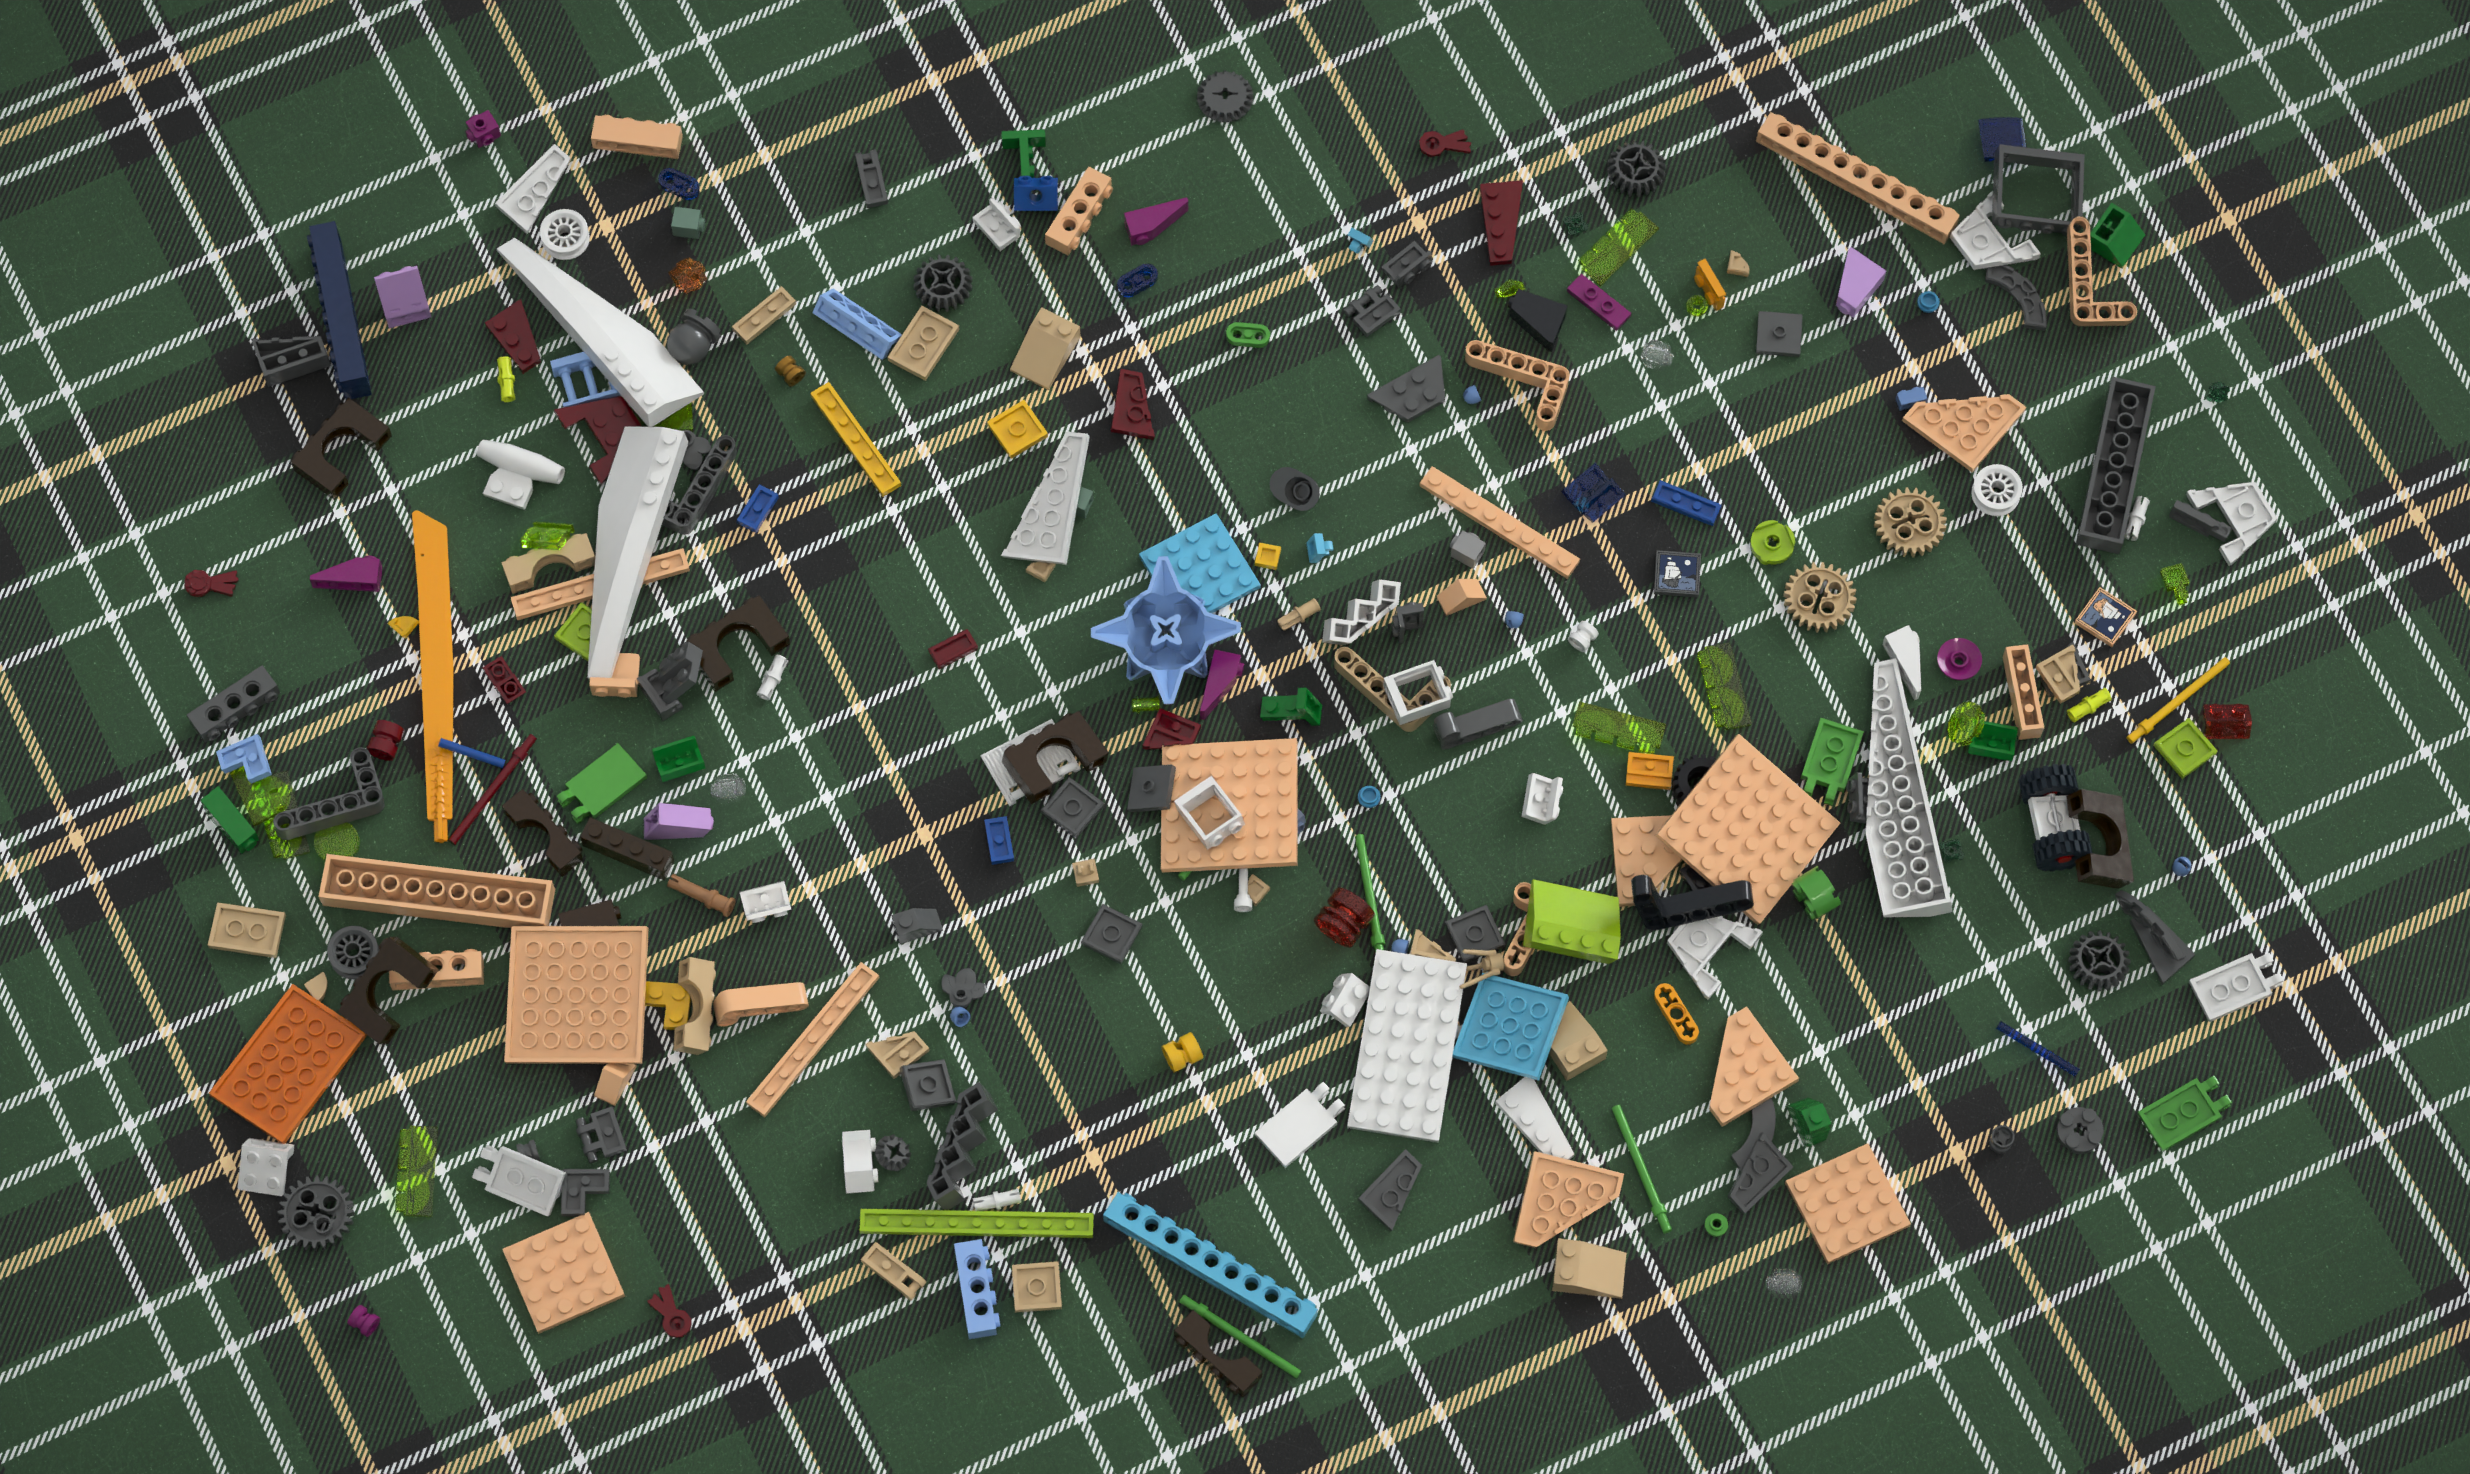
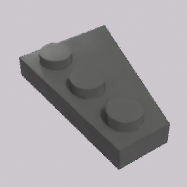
M2146 906L2165 926L2184 955L2179 960L2166 957L2158 943L2151 936L2150 931L2152 930L2144 922L2140 924L2134 918L2130 921L2141 946L2144 947L2149 957L2152 968L2154 967L2159 976L2158 979L2161 985H2163L2192 960L2195 953Z
M1764 1132L1759 1134L1727 1196L1742 1214H1745L1793 1168L1791 1163Z
M1406 1149L1357 1199L1390 1232L1394 1228L1395 1222L1422 1167V1164Z

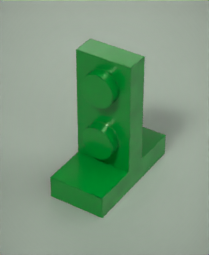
M1045 129L1002 131L1003 149L1020 148L1021 176L1035 178L1034 165H1029V159H1033V147H1046Z
M1298 688L1297 695L1262 697L1260 718L1263 721L1306 719L1311 726H1320L1322 704L1307 688Z

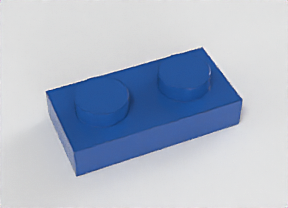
M759 484L739 515L737 524L757 533L778 500L779 495Z
M1007 816L984 820L992 865L1013 862L1014 856Z

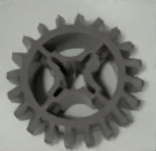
M1634 140L1632 145H1629L1627 142L1624 143L1623 147L1618 145L1616 152L1613 151L1611 153V158H1609L1607 164L1609 166L1607 173L1609 174L1610 182H1614V189L1621 187V194L1628 191L1629 197L1632 193H1636L1639 198L1641 192L1647 196L1650 190L1655 192L1657 186L1662 184V179L1665 177L1664 170L1666 164L1663 163L1664 158L1663 155H1659V150H1652V144L1646 147L1644 146V141L1638 145ZM1637 163H1639L1638 170L1636 171V174H1634V170L1637 166Z
M948 254L945 259L938 255L937 260H934L930 256L929 263L923 261L922 268H917V275L914 276V290L917 291L916 297L921 298L923 305L928 303L929 309L936 306V311L939 312L941 308H945V311L948 312L949 307L952 306L956 310L957 303L963 305L964 298H969V292L972 290V276H970L969 268H965L964 262L958 263L957 257L950 260ZM931 277L933 283L931 288L927 289L925 284L928 278ZM958 277L961 283L959 287L955 289L953 283L955 282V279Z
M2100 930L2095 936L2091 931L2088 933V938L2085 935H2081L2080 941L2076 940L2073 944L2074 948H2071L2069 951L2071 956L2068 958V963L2072 964L2069 970L2076 972L2073 978H2081V986L2085 982L2088 983L2089 990L2093 986H2096L2098 992L2101 991L2102 986L2107 991L2111 989V985L2117 987L2119 981L2125 980L2124 974H2128L2130 970L2127 966L2130 965L2131 960L2126 958L2129 956V951L2123 950L2125 943L2118 944V936L2111 939L2110 932H2107L2106 936H2102ZM2094 946H2099V947H2103V949L2097 950V949H2095V948H2093V947H2094ZM2110 953L2114 955L2117 962V967H2115L2113 965L2114 962L2110 960ZM2082 955L2086 957L2085 960L2090 965L2088 970L2082 962ZM2104 956L2103 960L2094 967L2096 961ZM2098 972H2102V973H2104V974H2106V975H2105V976H2099V975H2095V974L2098 973Z

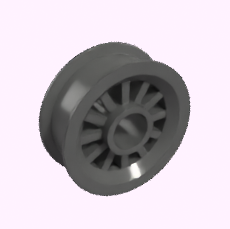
M348 926L340 929L331 937L327 947V954L337 974L347 979H357L364 974L368 961L375 957L380 949L374 935L369 930L360 926ZM353 949L359 950V953L355 956L348 955Z

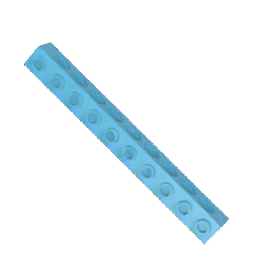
M1117 1192L1103 1214L1104 1222L1292 1333L1304 1338L1318 1314V1309L1315 1308L1316 1305L1312 1301L1305 1298L1301 1300L1295 1296L1296 1293L1293 1290L1276 1285L1275 1280L1267 1275L1262 1277L1255 1273L1256 1270L1249 1264L1244 1263L1242 1265L1238 1263L1233 1255L1225 1251L1221 1253L1215 1249L1216 1246L1207 1240H1199L1191 1230L1187 1228L1182 1230L1175 1226L1176 1223L1166 1216L1162 1218L1155 1214L1156 1211L1150 1206H1141L1136 1203V1199L1133 1196ZM1130 1212L1138 1215L1135 1220H1128L1125 1216ZM1149 1224H1155L1158 1229L1154 1232H1149L1145 1227ZM1172 1235L1177 1237L1178 1240L1176 1243L1169 1244L1165 1239ZM1189 1247H1194L1198 1252L1191 1256L1186 1254L1185 1250ZM1208 1259H1214L1218 1264L1215 1267H1208L1205 1262ZM1228 1271H1235L1238 1276L1234 1279H1229L1225 1274ZM1253 1282L1258 1288L1254 1291H1249L1245 1288V1285ZM1269 1294H1274L1278 1299L1270 1303L1266 1301L1265 1297ZM1288 1306H1294L1298 1311L1295 1314H1288L1285 1309Z

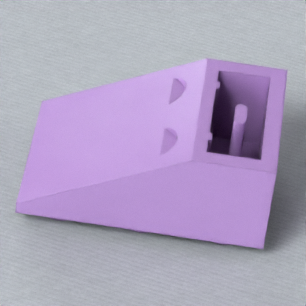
M407 266L399 271L392 273L384 272L374 277L389 328L431 317L417 266Z

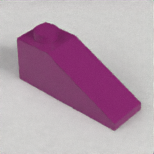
M1188 198L1124 213V223L1131 245L1148 243L1188 211Z
M374 556L357 557L310 575V582L313 588L380 592L383 567L380 559Z
M1214 650L1200 709V719L1205 720L1236 684L1237 677H1242L1244 663H1241V655Z

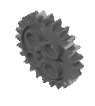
M316 1175L314 1182H311L309 1177H306L305 1184L298 1180L299 1187L297 1189L290 1186L291 1195L283 1194L287 1201L279 1202L280 1206L284 1208V1210L278 1211V1215L284 1217L279 1220V1224L284 1226L282 1228L283 1233H289L287 1236L288 1240L292 1241L295 1239L297 1247L303 1242L305 1250L310 1245L313 1246L314 1251H317L318 1245H322L324 1250H326L328 1242L336 1246L334 1239L343 1240L341 1233L350 1232L346 1225H353V1220L349 1217L354 1216L355 1212L349 1208H352L354 1203L353 1201H347L351 1198L349 1192L344 1193L345 1187L343 1185L338 1187L337 1180L329 1184L327 1176L323 1182L320 1181L318 1175ZM309 1195L314 1196V1200L311 1203H303L305 1197ZM328 1202H337L334 1208H325ZM301 1207L305 1210H297V1208ZM317 1210H320L321 1214L317 1213L315 1217H313L312 1213H316ZM328 1216H336V1219H331ZM299 1218H307V1221L304 1225L296 1224ZM322 1223L330 1224L327 1230H318Z

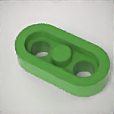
M1235 322L1228 326L1226 338L1234 346L1262 348L1270 341V331L1262 324ZM1235 334H1240L1241 337H1240V338H1235L1234 335H1235ZM1261 336L1263 339L1257 340L1255 337Z

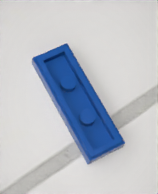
M1661 480L1651 500L1653 503L1711 526L1714 525L1722 506L1719 503Z

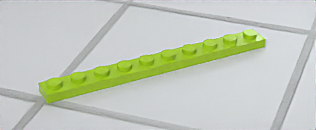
M904 1209L860 1210V1234L1093 1238L1094 1213Z

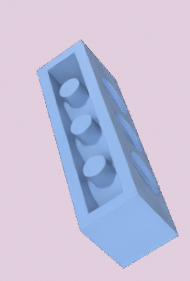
M982 1239L955 1243V1254L969 1339L997 1335L996 1327H1000L999 1314L993 1312L992 1306L997 1304L995 1290L990 1291L989 1283L993 1282L991 1268L986 1269L985 1260H990L988 1246H983ZM976 1262L981 1266L978 1270L972 1271L968 1268L969 1264ZM975 1285H982L984 1287V1290L980 1293H975L971 1289ZM979 1307H985L988 1311L985 1315H977L975 1310Z

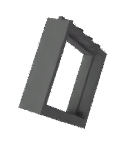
M2000 144L1994 152L1992 224L2003 229L2014 227L2020 228L2022 231L2039 230L2046 234L2056 232L2067 236V228L2072 220L2076 217H2083L2085 154ZM2003 162L2072 170L2071 221L2001 213ZM2076 224L2073 225V228L2078 233L2082 226Z

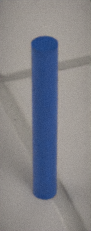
M443 738L440 739L438 747L500 768L504 767L506 761Z

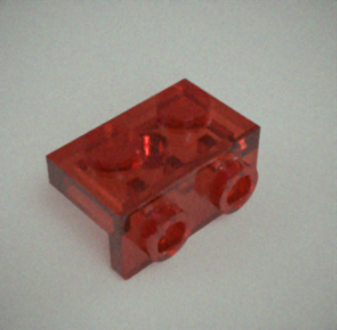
M2203 704L2202 712L2206 725L2204 735L2207 739L2250 738L2252 718L2249 705Z

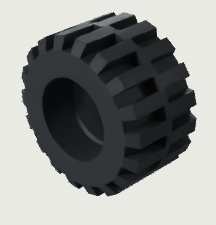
M1701 754L1700 758H1697V755H1692L1691 760L1686 758L1682 764L1678 765L1674 773L1671 789L1673 790L1672 796L1673 799H1676L1677 806L1683 802L1692 790L1688 782L1693 778H1702L1715 762V757L1711 756L1708 759L1705 754Z

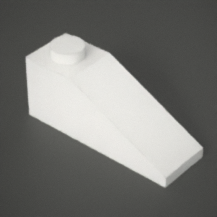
M1908 625L1886 635L1882 645L1890 659L1897 658L1900 676L1913 699L1917 700L1921 692L1920 639L1917 633L1912 631Z

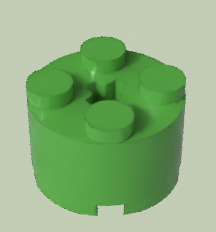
M1818 866L1793 880L1792 886L1794 890L1792 892L1799 902L1804 901L1806 906L1805 912L1811 920L1814 918L1818 919L1841 905L1839 896L1836 898L1833 896V891H1835L1833 885L1825 873L1819 870Z

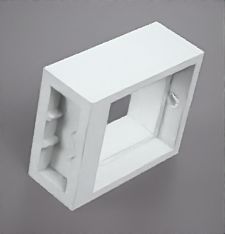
M1434 660L1384 678L1383 687L1399 725L1450 708L1451 699L1453 698L1452 691L1449 686H1445L1443 670L1441 666L1437 667ZM1430 675L1440 700L1407 711L1398 686Z
M1212 776L1174 801L1177 811L1207 850L1212 846H1218L1224 838L1239 832L1242 826L1245 825L1241 813ZM1216 795L1232 818L1205 835L1189 812Z

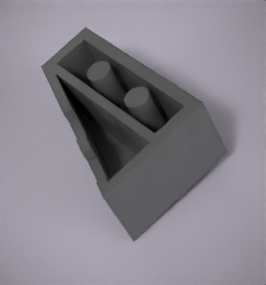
M321 336L293 337V339L272 338V340L251 339L268 387L331 366Z

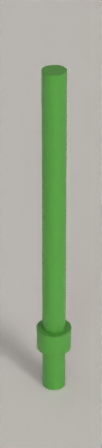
M1358 834L1355 836L1372 931L1371 944L1375 948L1376 953V949L1384 950L1385 939L1384 935L1381 934L1364 835Z
M1620 1105L1612 1107V1111L1651 1202V1211L1654 1218L1658 1219L1663 1233H1668L1672 1231V1228L1666 1216L1667 1210L1664 1203H1661L1622 1108Z
M1185 1294L1179 1302L1192 1311L1194 1310L1202 1318L1296 1379L1300 1375V1369L1209 1311V1307L1203 1303L1198 1304Z

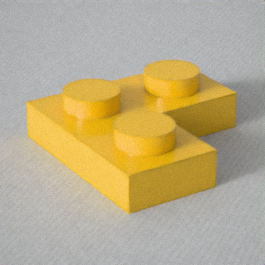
M646 981L645 1006L666 1007L664 1029L675 1030V1028L686 1024L689 1020L691 1003L689 993L677 983Z

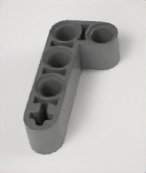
M1507 699L1454 717L1452 712L1443 713L1434 719L1433 730L1441 749L1446 750L1520 724L1523 718L1515 699Z

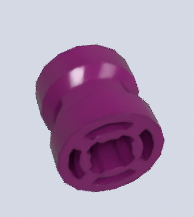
M359 1305L351 1313L347 1324L352 1328L360 1329L361 1334L369 1337L379 1325L380 1317L376 1314L368 1313L367 1308Z

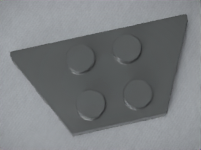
M1440 355L1367 394V399L1372 403L1374 401L1384 407V410L1391 414H1396L1407 423L1445 402V390Z

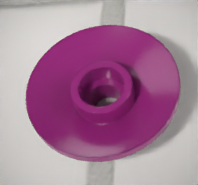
M1953 638L1946 641L1940 647L1937 663L1942 673L1954 680H1967L1974 677L1980 670L1982 655L1979 648L1970 640ZM1955 660H1961L1963 664L1958 665L1955 663Z

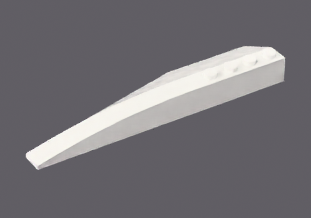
M516 238L497 248V252L583 352L587 354L590 360L648 427H653L704 394L702 389L651 331Z
M666 427L624 428L598 507L588 679L590 677L612 678L686 452L688 440L684 431Z
M1897 658L1874 663L1865 834L1883 916L1931 917L1951 913L1952 904Z

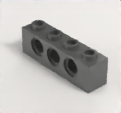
M262 665L188 713L187 717L203 742L206 743L209 740L213 741L218 738L221 732L227 728L235 727L245 716H251L256 713L259 707L265 703L273 702L280 694V691L275 681ZM254 690L259 691L257 695L249 696L250 692ZM233 703H240L237 708H230ZM216 715L221 716L219 720L211 721L212 717Z

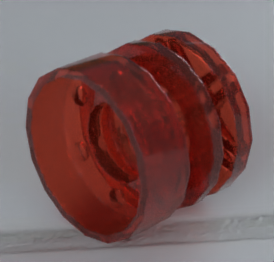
M1338 887L1327 900L1329 907L1323 906L1320 909V913L1314 917V923L1331 940L1350 948L1354 946L1356 939L1361 936L1360 929L1367 928L1375 917V913L1359 896L1345 888Z

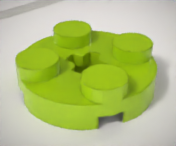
M1775 520L1764 521L1752 533L1750 548L1760 563L1764 565L1780 564L1792 556L1795 536L1787 525L1779 524ZM1769 538H1772L1773 541H1778L1775 547L1767 544L1769 543Z

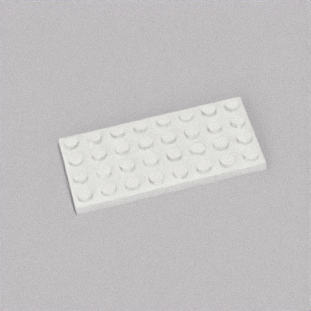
M1376 949L1347 1128L1439 1143L1463 989H1460L1459 986L1464 984L1466 963Z

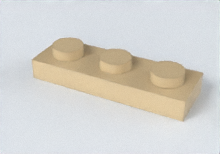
M781 286L732 326V330L748 344L796 305V300Z

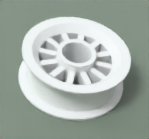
M570 209L556 210L547 215L540 226L542 245L545 251L556 259L570 260L576 258L586 250L589 244L590 236L587 223L583 216L576 211ZM562 233H569L565 237L560 236Z
M1999 464L1983 468L1976 475L1972 486L1973 502L1979 510L1991 516H2003L2012 512L2018 505L2022 494V482L2019 475L2013 469ZM1992 488H1999L2002 492L1996 493Z

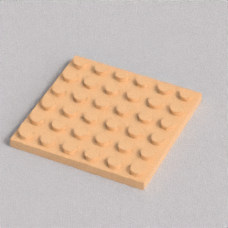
M1738 734L1655 836L1712 886L1740 880L1750 882L1754 905L1751 909L1742 912L1755 924L1759 925L1792 885L1793 880L1800 875L1839 826L1840 822Z
M1297 738L1199 743L1168 747L1162 745V765L1172 764L1176 767L1170 809L1161 810L1162 873L1298 866ZM1212 776L1241 813L1245 825L1242 826L1239 832L1224 838L1218 846H1212L1207 850L1177 811L1174 801ZM1216 795L1189 812L1205 835L1232 818Z
M511 926L504 1062L506 1064H642L649 928L647 926Z

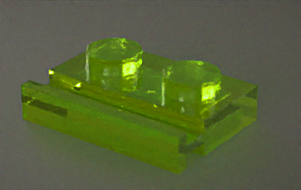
M534 521L533 527H529L520 539V543L523 548L561 550L570 538L569 534L574 533L575 530L573 524Z

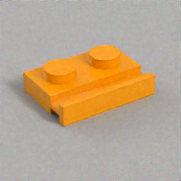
M1706 259L1697 262L1698 266L1694 276L1697 286L1699 288L1702 287L1707 303L1713 305L1715 311L1724 308V296H1726V293Z
M1629 752L1625 786L1671 790L1674 756Z

